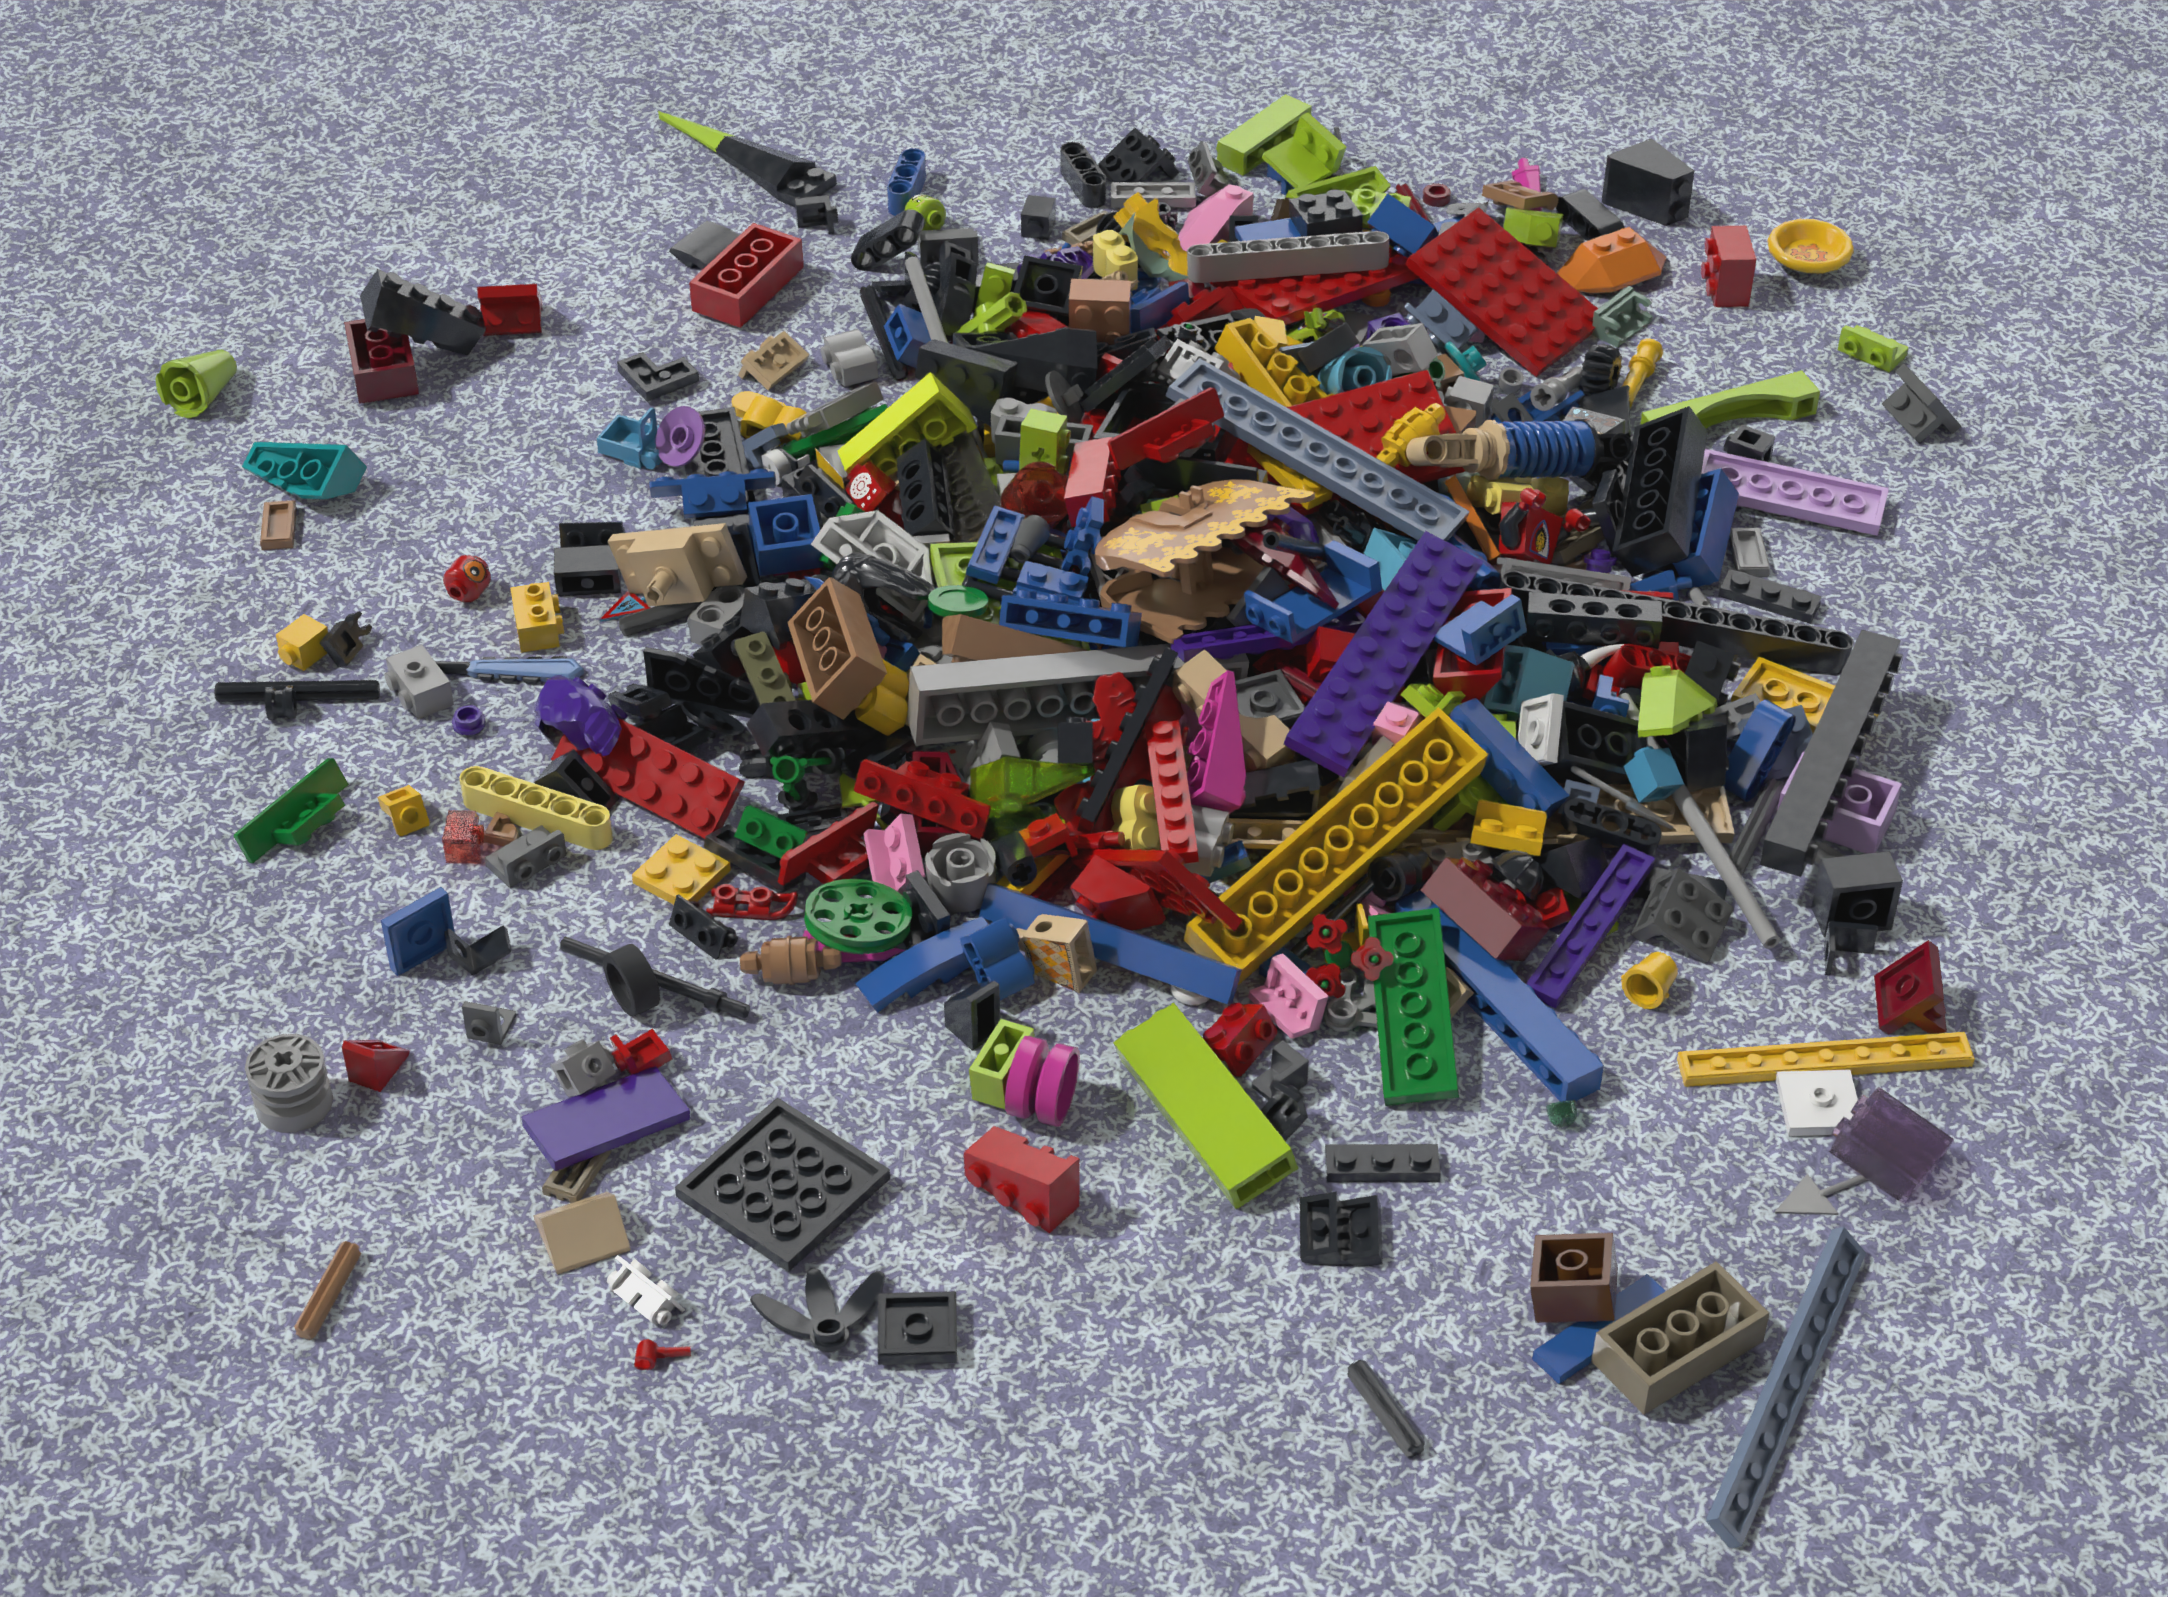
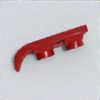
M722 884L717 888L711 889V896L715 897L713 908H707L706 912L712 916L778 920L786 917L794 910L798 900V893H774V891L766 887H756L751 891H744L730 884ZM772 901L788 902L780 911L770 912ZM749 904L748 911L735 910V905Z

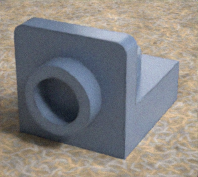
M784 423L771 425L741 442L745 449L744 455L747 461L755 469L763 468L762 455L766 454V451L781 444L780 438L789 434Z

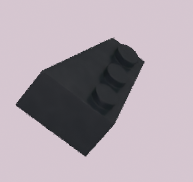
M932 339L919 348L915 377L922 380L931 372L969 408L971 415L991 427V411L997 399L1012 398L1018 363Z
M1703 717L1699 721H1690L1688 727L1675 734L1655 736L1662 748L1670 749L1681 778L1689 792L1725 785L1726 771L1729 770V759L1726 754L1727 724Z
M1308 759L1247 772L1244 790L1246 791L1245 800L1239 809L1229 814V818L1307 821L1317 812L1320 792L1318 764Z

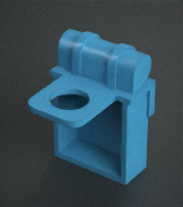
M649 408L640 420L617 414L596 438L598 453L624 460V464L641 469L644 465L648 469H654L662 462L659 457V450L656 449V435L659 425L657 426L655 408ZM649 418L651 420V424L646 422Z

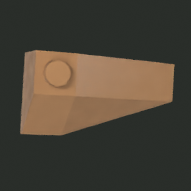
M962 614L943 617L942 655L952 657L951 663L1087 651V649Z

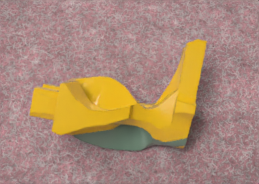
M1137 192L1128 198L1123 204L1124 207L1114 215L1115 220L1122 227L1119 234L1123 237L1124 241L1130 243L1131 249L1137 254L1138 264L1149 277H1162L1168 282L1187 279V252L1181 248L1179 235L1173 228L1161 221L1158 199L1155 198L1147 203L1143 196ZM1220 240V241L1217 242V243H1222V242H1227V241H1225V240Z

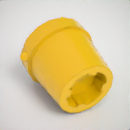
M1652 952L1621 976L1622 989L1625 996L1632 1003L1644 1009L1658 1007L1669 997L1668 991L1678 975L1677 965L1665 953Z

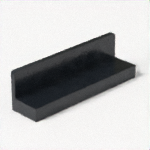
M1179 456L1175 460L1166 463L1146 457L1134 464L1155 485L1190 490L1192 486L1198 487L1224 480H1252L1267 483L1268 481L1267 471L1259 470L1256 467Z

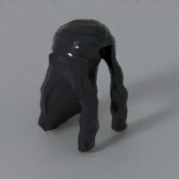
M851 553L841 558L834 568L831 577L860 594L865 611L878 620L879 627L884 632L900 641H907L911 637H919L923 633L917 627L887 613L881 607L876 590L877 588L886 587L912 599L928 600L930 592L936 589L932 584L906 570L904 567L887 560L877 559L872 555Z

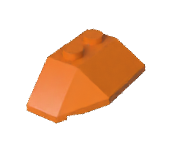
M1627 227L1581 243L1557 274L1579 293L1580 291L1587 293L1614 292L1660 276L1666 262V256L1632 228Z

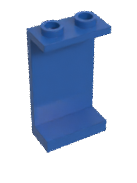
M1333 540L1324 546L1327 569L1319 574L1339 603L1336 609L1296 586L1273 601L1250 590L1244 593L1246 616L1251 623L1293 644L1315 631L1319 626L1325 625L1382 591L1379 562Z

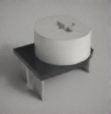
M784 443L762 455L763 469L775 472L776 485L782 483V476L810 463L809 454L796 460L782 449L786 444Z

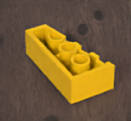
M1251 318L1226 324L1214 349L1218 354L1225 357L1229 363L1232 362L1234 371L1241 376L1239 381L1285 407L1334 395L1332 393L1327 395L1320 389L1321 382L1313 375L1307 377L1297 367L1299 362L1291 355L1288 356L1281 353L1276 348L1278 343Z

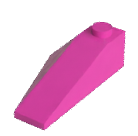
M1227 670L1210 684L1198 719V723L1203 726L1202 730L1198 733L1194 742L1190 743L1187 754L1193 756L1187 771V780L1192 805L1221 810L1230 814L1234 810L1239 809L1245 800L1246 791L1244 790L1246 770L1234 672Z

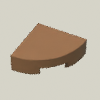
M500 812L495 813L483 834L484 843L505 846L519 838L517 828L510 821V818Z

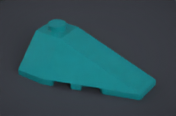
M254 442L242 468L301 499L325 500L354 493L360 484L367 466L347 445Z

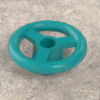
M1447 342L1445 349L1453 362L1464 372V377L1481 381L1476 372L1484 368L1487 363L1478 350L1472 346L1461 353L1452 342Z

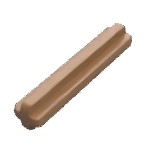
M344 1241L338 1247L294 1326L298 1337L312 1340L317 1335L361 1255L357 1244Z

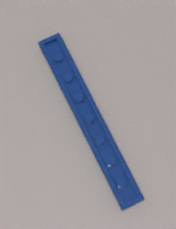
M995 883L987 884L979 917L992 922L1005 918L1016 929L1021 928L1027 930L1037 916L1041 914L1087 920L1095 958L1225 1004H1233L1242 971L1240 968Z

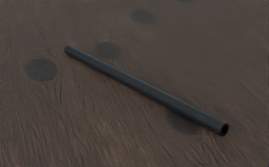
M1268 532L1263 537V544L1268 549L1327 563L1325 545L1276 532Z

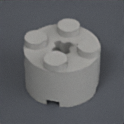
M949 834L937 839L933 843V849L929 853L927 852L925 856L926 882L950 915L981 908L987 884H996V855L990 843L982 838L981 842L970 839V834Z

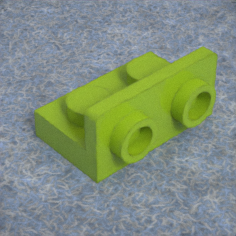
M1845 325L1841 329L1837 350L1890 373L1907 356L1909 347L1898 343L1894 339L1877 334L1868 328L1859 325L1852 328Z
M1430 683L1427 686L1424 684H1409L1401 694L1425 717L1429 716L1438 707L1445 714L1449 715L1457 705L1462 704L1461 701L1466 696L1461 691L1448 692L1444 697Z

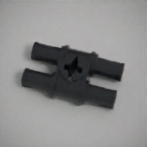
M1337 499L1330 502L1335 509L1327 505L1324 510V516L1335 522L1333 533L1349 542L1352 549L1364 554L1374 528L1387 531L1384 525L1367 518L1364 512L1352 511Z

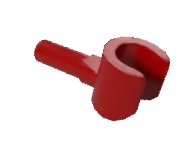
M644 1339L637 1345L634 1366L638 1370H652L655 1367L657 1358L691 1356L690 1346L658 1347V1344L653 1340Z

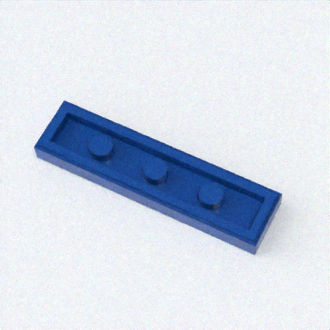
M1648 1274L1644 1275L1616 1294L1615 1321L1666 1290ZM1615 1321L1575 1322L1535 1349L1532 1360L1558 1384H1561L1591 1363L1596 1332Z

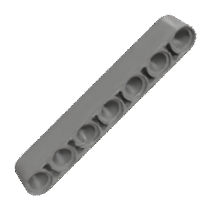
M1380 231L1197 244L1187 249L1188 279L1196 283L1379 270L1389 265V235Z

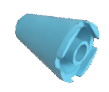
M1356 347L1322 367L1318 375V381L1321 382L1320 387L1324 392L1335 395L1392 379V370L1390 365H1387L1383 358L1385 356L1380 351L1371 347Z

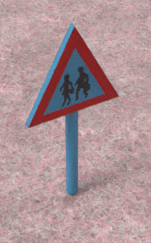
M627 591L599 620L603 622L619 619L651 607H648L645 597L640 599L634 593Z

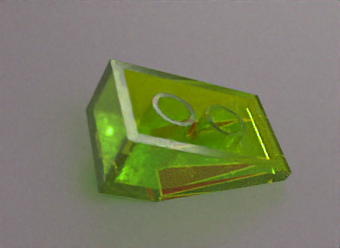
M1004 757L970 769V798L990 805L991 812L989 817L1005 816V811H1021L1024 805L1036 802L1095 775V767Z

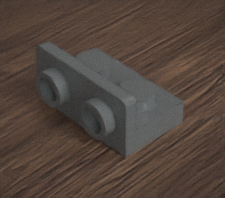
M1201 141L1197 148L1191 151L1188 164L1198 193L1210 197L1226 187L1228 181L1222 164L1217 159L1212 158L1207 142Z
M541 825L484 857L486 867L511 888L522 881H527L534 874L550 865L558 863L567 856L564 834L560 830L550 833Z

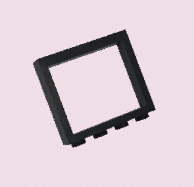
M1128 381L1093 437V440L1106 437L1114 438L1125 432L1136 414L1156 416L1166 411L1176 403L1166 397L1170 385ZM1133 389L1141 390V393L1137 392L1136 395H1133ZM1220 428L1213 443L1206 442L1190 458L1225 463L1238 438ZM1204 453H1208L1211 456H1204Z

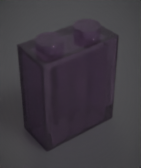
M1878 1086L1869 1098L1864 1094L1859 1098L1850 1112L1853 1114L1850 1120L1843 1117L1834 1128L1831 1135L1836 1140L1829 1152L1893 1198L1906 1204L1943 1160L1954 1139Z

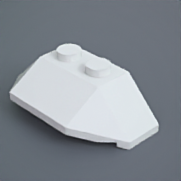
M878 510L829 518L811 543L812 546L836 564H838L841 558L851 553L872 555L877 559L887 560L904 567L933 585L930 549ZM886 587L877 588L876 590L877 595L913 622H916L928 605V600L912 599Z

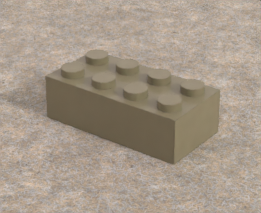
M1715 1261L1596 1332L1591 1362L1645 1415L1764 1341L1770 1312Z

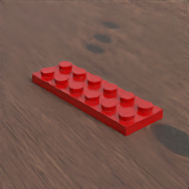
M619 718L622 729L609 755L595 754L590 747L578 750L563 734L551 758L553 761L574 749L615 793L704 839L705 836L724 826L745 784V781Z

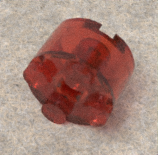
M1029 463L1018 471L1004 488L1001 495V508L1025 515L1024 519L1031 515L1039 516L1048 522L1050 530L1054 529L1068 513L1064 500L1068 477L1066 475L1062 476L1055 470L1057 467L1050 463Z

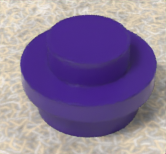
M1593 549L1591 554L1584 555V562L1587 563L1586 570L1610 573L1612 572V566L1616 564V558L1610 556V551Z
M465 705L458 708L452 718L454 731L461 735L479 733L486 725L484 714L478 707L473 705Z

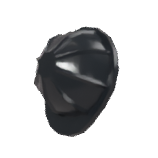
M1512 850L1492 858L1491 862L1510 882L1533 901L1537 900V895L1542 889L1544 876L1541 865L1527 852Z

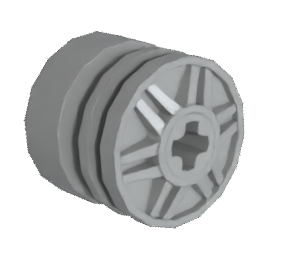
M300 1034L277 1035L267 1038L255 1046L247 1056L245 1072L251 1090L254 1109L258 1120L268 1129L280 1133L306 1130L322 1121L331 1110L333 1094L327 1076L325 1058L320 1045L312 1038Z

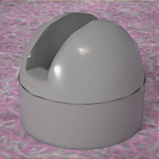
M1504 368L1500 373L1498 385L1504 393L1511 394L1513 392L1514 394L1521 388L1524 376L1516 368Z

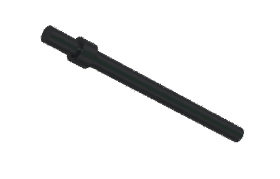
M566 936L560 943L561 950L603 965L604 955L609 953ZM652 969L659 987L704 1003V1007L718 1013L723 1010L744 1019L750 1012V1005L727 997L726 992L715 988L708 990Z

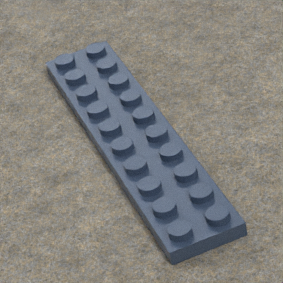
M1198 359L1168 387L1166 397L1175 402L1180 398L1187 400L1210 387L1215 388L1224 411V417L1213 422L1215 425L1418 541L1424 532L1428 531L1447 542L1467 520L1470 512L1467 509L1202 359Z

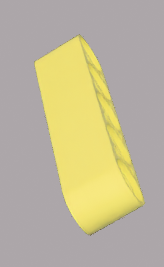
M472 766L466 768L459 776L463 803L466 808L490 817H494L496 812L507 815L513 824L530 830L541 825L550 833L560 830L564 834L566 842L592 850L604 849L613 840L610 813L602 805L485 767Z

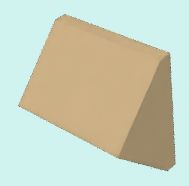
M604 1192L533 1215L557 1275L631 1251L614 1194Z

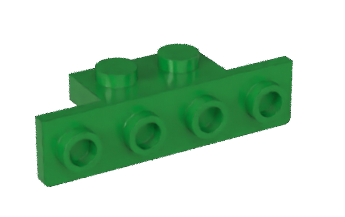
M334 758L324 760L234 834L237 844L249 863L253 864L276 844L299 846L311 839V833L317 828L335 819V814L345 806L338 793L349 784Z

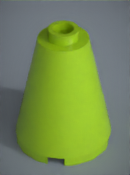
M223 349L170 360L161 366L160 372L156 374V389L162 402L166 406L170 404L177 410L174 412L176 415L184 418L197 417L207 409L236 374L237 364L234 357Z

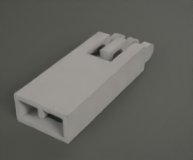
M873 382L848 391L787 424L786 429L791 435L801 432L802 436L806 437L829 429L884 400L877 382Z

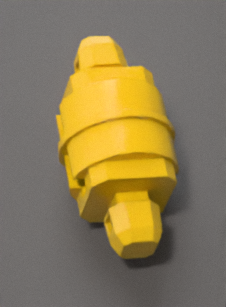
M1437 403L1430 405L1424 411L1414 407L1401 419H1397L1393 426L1385 433V436L1381 438L1384 449L1379 453L1377 459L1392 468L1398 463L1408 467L1411 464L1406 454L1408 443L1414 438L1440 435L1438 425L1445 418L1444 408Z

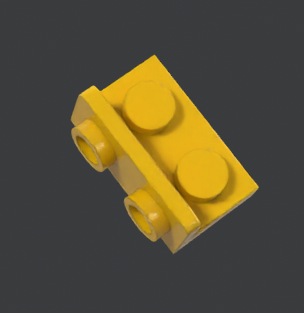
M1479 800L1470 843L1510 851L1517 850L1540 856L1547 813L1545 811Z

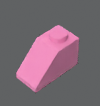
M1387 702L1373 724L1375 729L1372 734V745H1375L1383 735L1395 745L1426 717L1416 708L1398 702Z

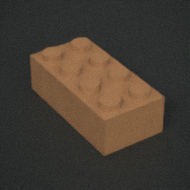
M829 577L787 623L813 703L844 720L852 710H855L861 704L863 698L882 682L887 671L860 594Z

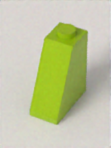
M1506 207L1504 229L1519 242L1556 248L1560 242L1563 214Z

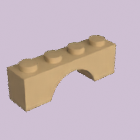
M1204 649L1174 671L1172 691L1179 702L1187 704L1196 712L1199 719L1211 682L1227 670ZM1239 714L1244 762L1251 770L1257 771L1280 766L1295 756L1296 751L1283 745L1290 729L1275 715L1252 718Z

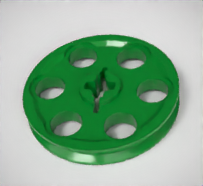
M842 879L823 884L811 892L805 904L804 922L808 932L825 946L847 953L873 954L890 950L907 938L910 932L912 910L906 899L889 886L864 879ZM859 895H869L873 898H862ZM830 898H832V899H837V900H839V901H838V902H829V901H827V900H825V899H830ZM893 910L898 912V914H889L885 911ZM819 918H826V919H830L831 921H829V922H822V921H819V920H817V919H819ZM879 930H886V931H889V932H891V933H890V934H882V933H879V932H877V931H879ZM844 934H853V935H856L857 937H855V938H848V937H845V936H843V935H844Z

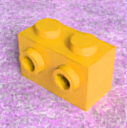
M549 582L510 587L521 653L560 647L558 635L564 634L562 615H555L560 613L558 594L551 595Z

